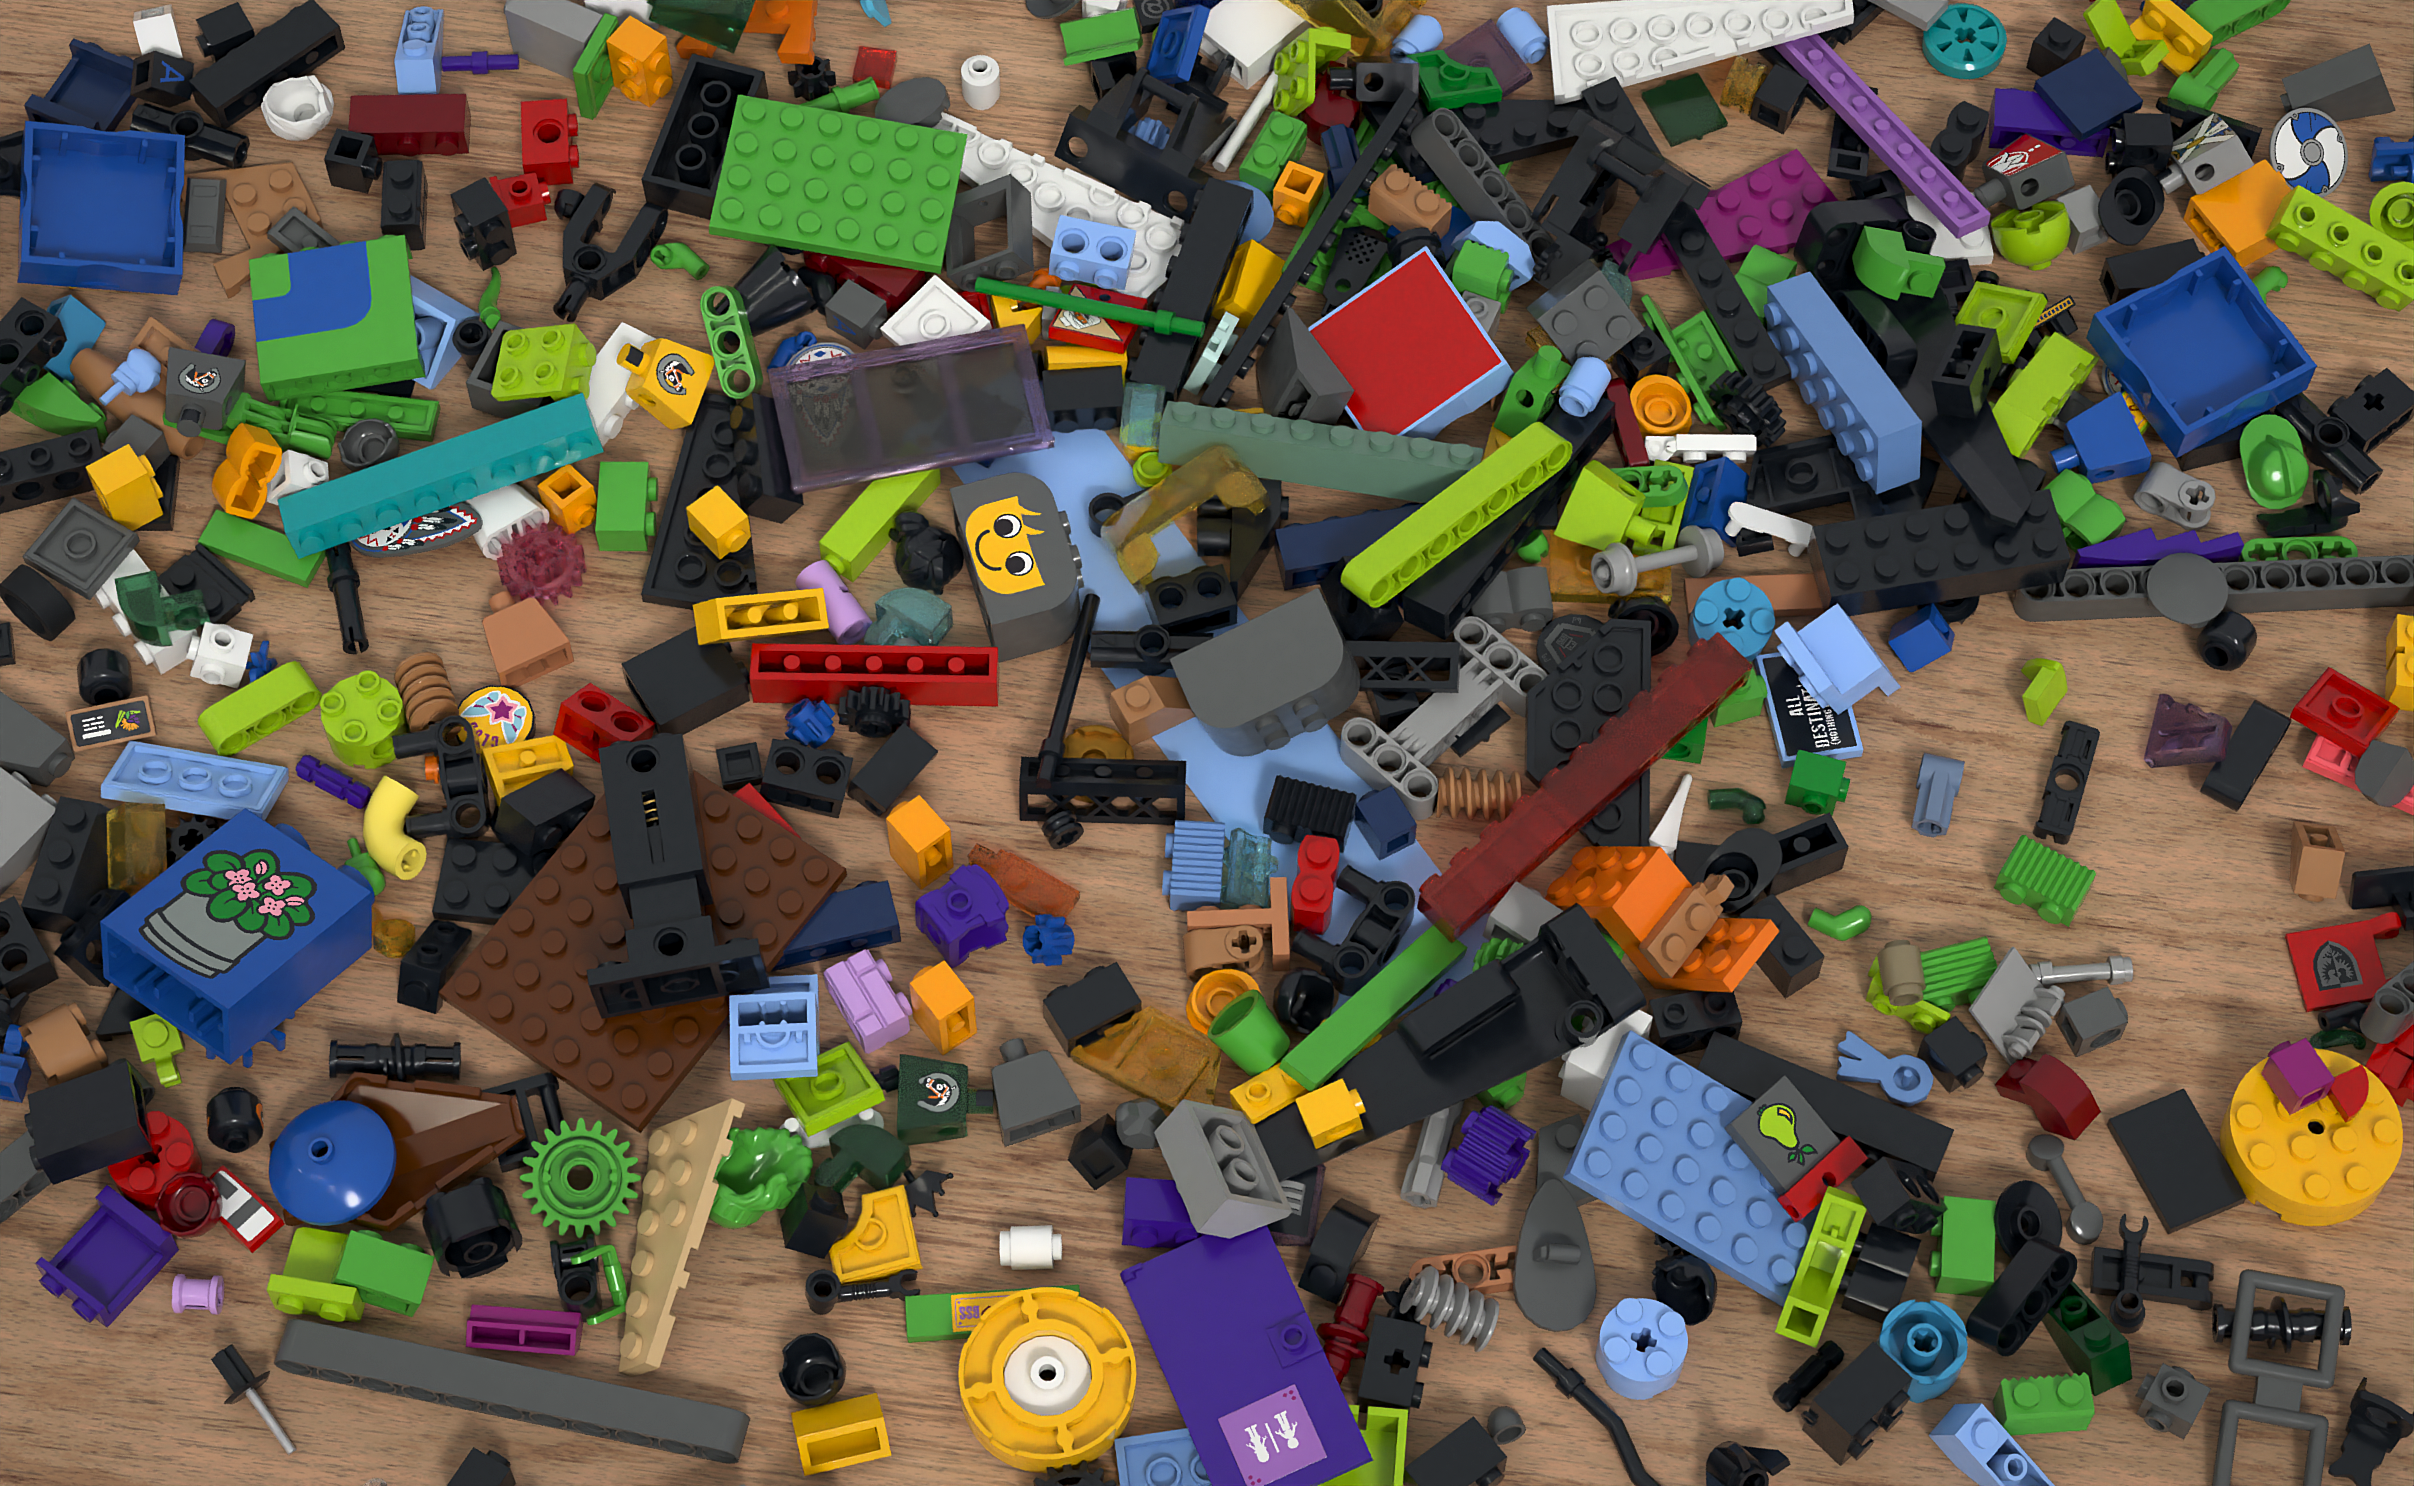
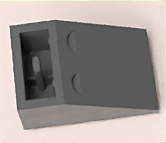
M1287 308L1256 364L1264 414L1293 420L1304 419L1312 423L1335 426L1355 390L1293 308Z

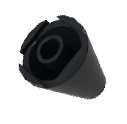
M775 245L768 247L733 286L740 292L753 337L807 316L819 309L796 272L788 264L784 263L785 257ZM725 295L714 307L722 315L729 310L730 301ZM729 331L724 337V342L726 341L730 347L740 343V339L735 332Z

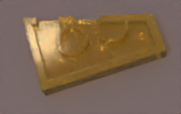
M1550 530L1549 587L1552 602L1612 604L1618 597L1628 601L1635 597L1649 595L1658 596L1668 606H1671V566L1637 573V585L1629 595L1618 596L1615 593H1602L1594 584L1591 574L1593 556L1598 552H1602V550L1560 538L1554 535L1555 531Z

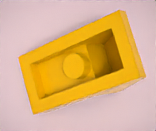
M990 295V305L1006 369L1014 368L1016 357L1026 352L1042 332L1043 308L1038 307L1018 311L1017 300Z

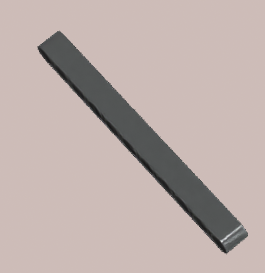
M2414 555L2214 563L2225 576L2228 585V599L2222 611L2261 613L2414 606ZM2153 566L2067 569L2063 582L2017 589L2013 601L2015 613L2021 619L2029 622L2164 617L2162 614L2151 610L2147 604V578ZM2389 579H2393V580L2397 581L2398 583H2394V582L2390 581ZM2350 581H2354V582L2358 583L2359 585H2355V584L2351 583ZM2309 582L2315 583L2320 587L2313 586ZM2269 584H2274V585L2278 586L2280 589L2274 588V587L2270 586ZM2229 586H2235V587L2239 588L2240 590H2234V589L2230 588ZM2109 591H2115L2120 595L2111 594ZM2069 592L2076 593L2080 597H2074ZM2028 594H2035L2040 599L2032 598Z
M298 1319L287 1321L274 1360L276 1367L295 1375L727 1464L739 1462L750 1422L748 1415L728 1407Z

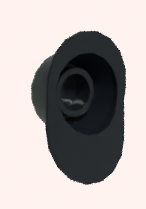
M2140 167L2126 168L2117 174L2104 190L2098 203L2099 218L2107 234L2117 243L2126 246L2136 245L2143 240L2164 210L2165 197L2162 186L2156 176L2147 169Z
M1746 828L1736 831L1699 866L1694 873L1692 886L1697 882L1703 883L1710 874H1726L1735 887L1726 901L1720 904L1723 907L1722 913L1736 914L1744 912L1756 903L1760 893L1773 881L1779 872L1783 859L1781 845L1773 834L1764 829Z

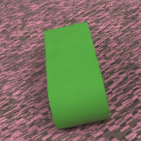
M2197 0L2186 9L2185 13L2213 36L2210 47H2213L2279 14L2287 7L2291 0Z
M728 285L711 287L703 293L700 300V308L723 391L729 397L743 399L751 393L757 394L763 384V374L744 302L740 292L734 287ZM720 292L724 293L730 301L729 310L723 315L718 313L713 305L715 296ZM729 331L735 332L740 339L739 349L735 353L729 352L724 346V337ZM740 369L747 372L750 377V386L746 391L739 390L734 384V375Z

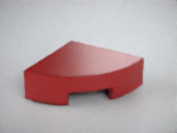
M2362 1064L2334 1077L2335 1081L2327 1094L2345 1123L2352 1120L2359 1113L2368 1096L2369 1081Z

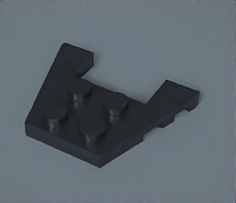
M1833 434L1756 450L1747 486L1748 496L1746 504L1780 515H1790L1796 512L1851 502L1855 520L1892 514L1891 509L1887 504L1884 505L1870 484L1866 481L1863 482L1859 478L1854 462L1848 455L1844 456L1841 453ZM1742 527L1740 535H1737L1736 546L1739 557L1774 550L1771 534L1760 533Z

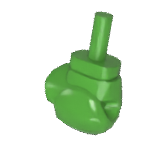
M351 838L347 841L352 858L346 860L344 865L358 870L368 880L376 897L386 886L385 877L378 864L369 856V853L361 852L357 839Z

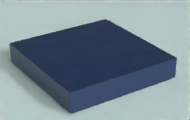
M2097 48L2036 80L2034 90L2080 142L2121 120L2124 113H2134L2141 109L2143 104L2142 98Z

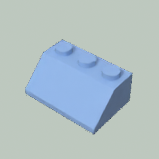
M410 275L418 349L424 361L426 377L412 380L431 390L439 384L462 357L453 344V334L457 327L466 320L473 319L479 321L480 315Z

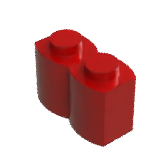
M1306 835L1300 844L1297 859V877L1291 892L1290 922L1293 931L1300 932L1302 928H1305L1313 934L1323 935L1330 925L1333 892L1337 885L1340 855L1336 839Z

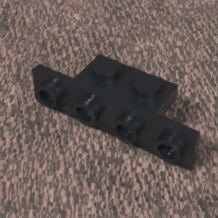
M2414 866L2354 872L2352 874L2349 897L2351 908L2357 910L2392 906L2394 911L2400 916L2404 930H2414Z

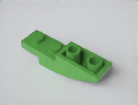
M50 372L41 379L38 377L32 385L27 386L15 399L12 408L9 410L25 421L61 436L96 428L102 443H105L108 437L104 424L107 418L102 410L93 402L87 405L80 399L79 392L69 381L64 379L60 382Z

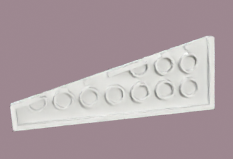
M1621 0L1547 6L1555 105L1581 99V91L1615 76L1623 88L1853 24L1852 0Z
M941 113L942 119L932 128L967 134V143L960 174L961 180L970 187L975 188L1011 174L1031 192L1033 235L1051 249L1060 215L1136 230L1134 253L1125 290L1116 288L1103 289L1148 299V305L1155 299L1159 289L1165 290L1169 278L1165 277L1169 260L1172 255L1178 257L1182 247L1179 244V237L1184 220L1176 216L1170 219L1151 210V205L1140 201L1136 203L1119 196V194L1115 193V189L1067 167L1065 170H1061L1046 163L1045 157L1036 153L1030 156L1013 148V144L1001 138L999 141L977 131L976 126L947 113ZM1067 251L1070 253H1078L1076 251ZM1107 258V259H1106V260H1109V261H1116L1115 259H1111V258Z

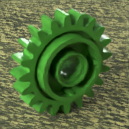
M579 1118L576 1130L571 1131L568 1124L563 1120L560 1124L561 1135L556 1136L551 1130L546 1128L544 1132L548 1143L546 1145L536 1141L531 1143L539 1155L537 1158H523V1162L532 1167L533 1172L521 1175L520 1180L532 1183L533 1188L524 1192L522 1196L523 1199L537 1198L538 1202L532 1207L530 1213L535 1215L546 1211L547 1216L543 1221L545 1228L549 1227L555 1220L560 1221L559 1235L561 1236L567 1232L570 1225L575 1226L578 1238H582L584 1227L590 1225L594 1234L598 1236L600 1235V1221L605 1220L608 1225L614 1228L617 1226L612 1215L614 1211L624 1215L630 1213L626 1205L622 1203V1200L624 1198L637 1199L638 1197L636 1192L627 1187L629 1183L641 1180V1176L628 1173V1168L637 1164L638 1158L623 1157V1153L628 1150L631 1144L629 1141L619 1145L613 1143L617 1137V1129H613L606 1136L601 1135V1121L598 1120L592 1130L587 1131L584 1119ZM585 1166L591 1170L593 1182L590 1187L585 1190H575L569 1185L568 1174L574 1167Z

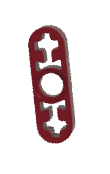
M1622 377L1611 379L1602 397L1615 402V430L1613 435L1623 467L1650 466L1648 454L1625 382Z

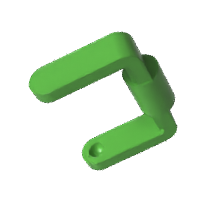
M597 1245L570 1257L572 1264H580L601 1255L604 1263L603 1268L614 1305L586 1318L588 1325L598 1324L625 1312L628 1299L626 1283L616 1249L613 1245Z

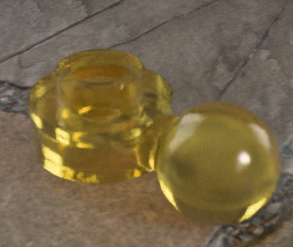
M372 906L374 949L388 958L405 956L416 943L414 925L402 919L384 920L382 913Z

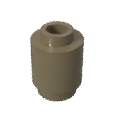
M1894 940L1886 943L1885 949L1877 954L1884 995L1889 997L1890 1004L1894 1006H1906L1920 1002L1924 998L1923 991L1926 989L1920 948L1910 945L1908 940Z

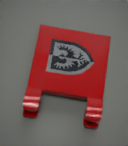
M2390 912L2365 921L2286 934V943L2306 1012L2330 1009L2354 1001L2360 1003L2371 1002L2377 990L2392 979L2386 980L2374 939H2392L2398 936L2402 925L2398 913Z

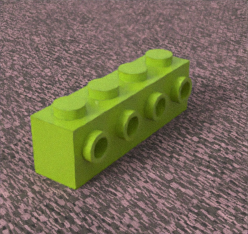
M2300 185L2283 197L2265 236L2274 240L2279 248L2297 253L2309 260L2310 265L2314 268L2328 271L2342 279L2347 287L2361 290L2374 297L2377 303L2384 308L2395 309L2399 312L2414 301V250Z

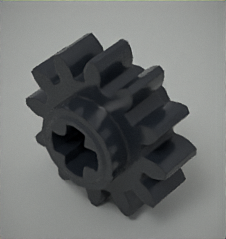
M863 686L859 692L848 690L847 697L839 698V724L849 725V732H857L868 738H887L891 732L895 733L903 723L910 727V700H900L901 693H892V691L884 687Z

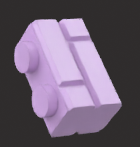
M865 949L849 957L847 961H841L825 970L823 973L825 987L865 1054H869L885 1046L887 1042H892L908 1034L910 1031L908 1016L912 1015L913 1012L905 995L902 992L895 994L890 987L889 982L893 981L883 959L880 958L875 961L869 950Z

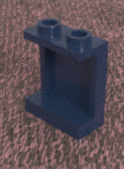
M73 39L69 44L72 59L45 97L41 98L32 94L24 104L29 121L78 125L99 131L114 132L137 99V97L130 95L134 60L124 55L117 56L104 51L95 43H84Z

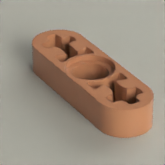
M1512 1245L1422 1258L1411 1266L1408 1278H1411V1281H1413L1423 1269L1429 1266H1433L1438 1270L1439 1277L1446 1274V1268H1452L1451 1277L1454 1279V1285L1458 1282H1463L1469 1287V1292L1478 1290L1484 1295L1512 1291V1273L1510 1269L1504 1268L1507 1267L1508 1260L1515 1259L1517 1246ZM1489 1262H1494L1496 1280H1490L1491 1267ZM1467 1264L1476 1265L1482 1270L1483 1278L1477 1283H1466L1459 1277V1269Z

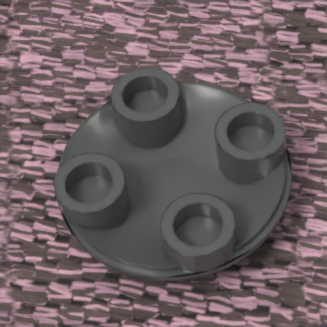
M2175 553L2168 555L2152 567L2147 578V604L2150 609L2174 622L2187 624L2192 628L2205 627L2210 620L2223 610L2228 599V585L2221 570L2213 562L2197 554Z

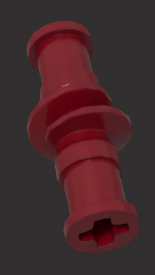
M1348 1274L1346 1282L1349 1285L1341 1305L1337 1306L1334 1313V1322L1321 1323L1316 1329L1317 1334L1324 1340L1323 1350L1339 1386L1349 1372L1351 1359H1366V1354L1356 1346L1358 1343L1368 1342L1369 1338L1363 1332L1369 1323L1368 1317L1376 1297L1382 1296L1384 1292V1287L1380 1283L1360 1274Z

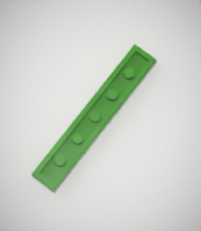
M1434 923L1282 1058L1279 1068L1308 1091L1317 1090L1465 956L1468 947Z

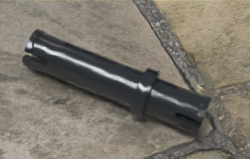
M348 543L337 545L339 555L335 554L334 547L325 550L330 571L327 583L329 590L334 593L343 651L348 654H357L355 642L359 643L361 653L368 649L369 642L366 637L357 590L360 586L359 575L353 569L351 547Z

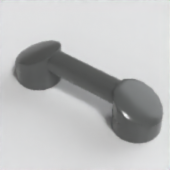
M2050 1134L2035 1136L2027 1147L2026 1158L2033 1168L2040 1171L2050 1170L2072 1210L2066 1223L2068 1236L2074 1242L2082 1245L2095 1242L2103 1228V1216L2095 1204L2085 1200L2062 1158L2064 1152L2062 1140Z

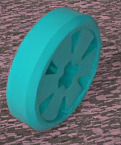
M1969 3L1948 5V9L1927 32L1923 31L1922 50L1927 61L1939 72L1957 79H1975L1991 73L2002 61L2007 43L2006 31L2001 21L1989 10ZM1966 38L1971 41V42L1965 41V42H1963L1962 44L1958 42V40L1964 41Z

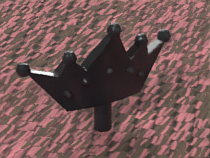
M910 1170L905 1171L903 1175L909 1182L905 1189L912 1217L916 1216V1206L931 1212L933 1217H938L934 1193H939L940 1196L945 1194L941 1183L947 1179H952L954 1177L953 1173L943 1174L926 1170L918 1178H915Z

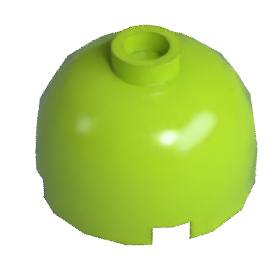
M2041 201L2032 205V210L2019 213V210L2012 208L1995 217L1991 221L1992 236L2000 254L2007 261L2018 266H2028L2029 270L2032 271L2049 267L2052 264L2051 260L2057 258L2067 247L2071 233L2069 214L2065 204L2062 202Z

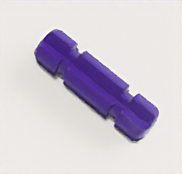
M304 755L300 762L297 763L295 770L298 777L309 783L315 781V786L341 800L348 799L347 803L357 809H363L370 801L372 793L367 785L359 781L352 782V777L328 764L320 765V760L315 757Z

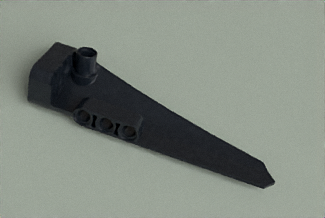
M1896 198L1820 203L1815 206L1805 219L1794 248V258L1805 272L1810 271L1922 421V434L1988 518L2015 528L2033 499L2006 444L1987 398L1976 420L1938 414L1931 380L1957 327L1940 281L1933 298L1901 292L1899 299L1893 300L1879 295L1866 287L1855 272L1852 256L1864 226L1902 232L1906 251L1931 255L1930 252L1936 240L1937 234L1935 230L1923 222L1915 221Z
M1575 903L1540 926L1538 936L1501 961L1498 958L1487 963L1409 1014L1397 1025L1395 1031L1350 1059L1324 1082L1323 1086L1319 1087L1322 1088L1343 1078L1348 1091L1356 1088L1366 1110L1365 1113L1359 1115L1363 1129L1315 1149L1299 1113L1296 1101L1253 1125L1279 1182H1282L1449 1108L1579 1047H1588L1600 1035L1646 1006L1647 1001L1638 984L1592 919L1578 903ZM1578 1015H1584L1592 1020L1594 1028L1587 1033H1581L1573 1028L1571 1020Z

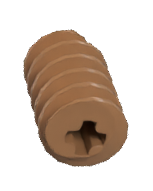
M422 652L409 656L399 664L395 671L394 680L404 704L411 732L429 729V725L435 724L436 721H442L451 715L460 716L442 658L435 653ZM462 727L453 728L447 735V741L455 738Z
M1447 766L1443 776L1439 777L1436 818H1440L1444 808L1449 807L1452 819H1457L1461 808H1465L1468 820H1473L1477 810L1482 809L1485 821H1490L1494 811L1498 810L1501 822L1506 823L1511 811H1513L1519 823L1522 781L1518 771H1513L1509 781L1505 782L1502 770H1496L1492 781H1489L1486 770L1480 769L1475 780H1472L1469 768L1464 767L1457 779L1453 767Z

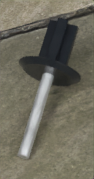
M233 1344L215 1354L216 1356L211 1360L234 1392L224 1404H234L248 1397L286 1453L290 1455L297 1449L255 1391L268 1380L270 1371L256 1377Z

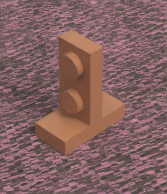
M1270 877V908L1262 909L1258 905H1243L1238 909L1220 910L1215 906H1202L1195 911H1187L1188 932L1196 929H1218L1240 925H1250L1256 928L1261 933L1263 940H1272L1273 971L1290 970L1287 877ZM1242 935V940H1246V936Z

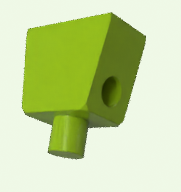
M1593 459L1583 467L1554 535L1605 551L1606 547L1614 542L1625 545L1628 538L1647 547L1653 539L1658 525L1638 516L1645 502V495L1606 466Z

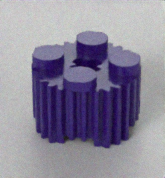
M1490 1105L1489 1107L1484 1106L1479 1113L1473 1110L1466 1118L1461 1128V1133L1466 1136L1459 1145V1149L1453 1147L1448 1152L1442 1162L1441 1170L1447 1173V1178L1494 1206L1503 1196L1502 1193L1498 1192L1500 1185L1506 1184L1511 1178L1516 1179L1529 1158L1530 1150L1524 1146L1527 1141L1534 1139L1536 1131L1497 1107Z

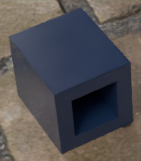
M1392 785L1381 791L1372 790L1363 795L1356 803L1354 822L1379 861L1415 843L1417 823Z

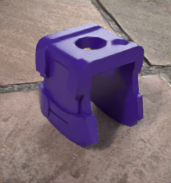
M964 864L961 865L949 876L950 881L943 887L926 893L915 903L917 928L929 938L950 968H955L969 957L970 952L982 947L988 950L1007 941L1005 934L1008 932L1009 926L1006 922L1005 914L1009 909L1008 900L997 882L977 864L966 867Z

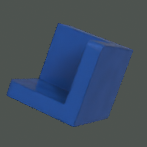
M1931 603L1895 623L1891 627L1888 643L1907 670L1914 672L1950 652L1955 633L1935 605Z

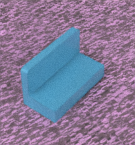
M70 294L52 301L46 310L60 319L67 341L59 355L51 358L43 368L62 382L66 379L71 383L74 379L70 372L73 358L85 348L92 349L106 323Z

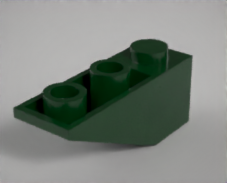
M2072 1280L2041 1321L2071 1371L2079 1376L2083 1372L2089 1376L2091 1392L2095 1397L2133 1379L2129 1342Z

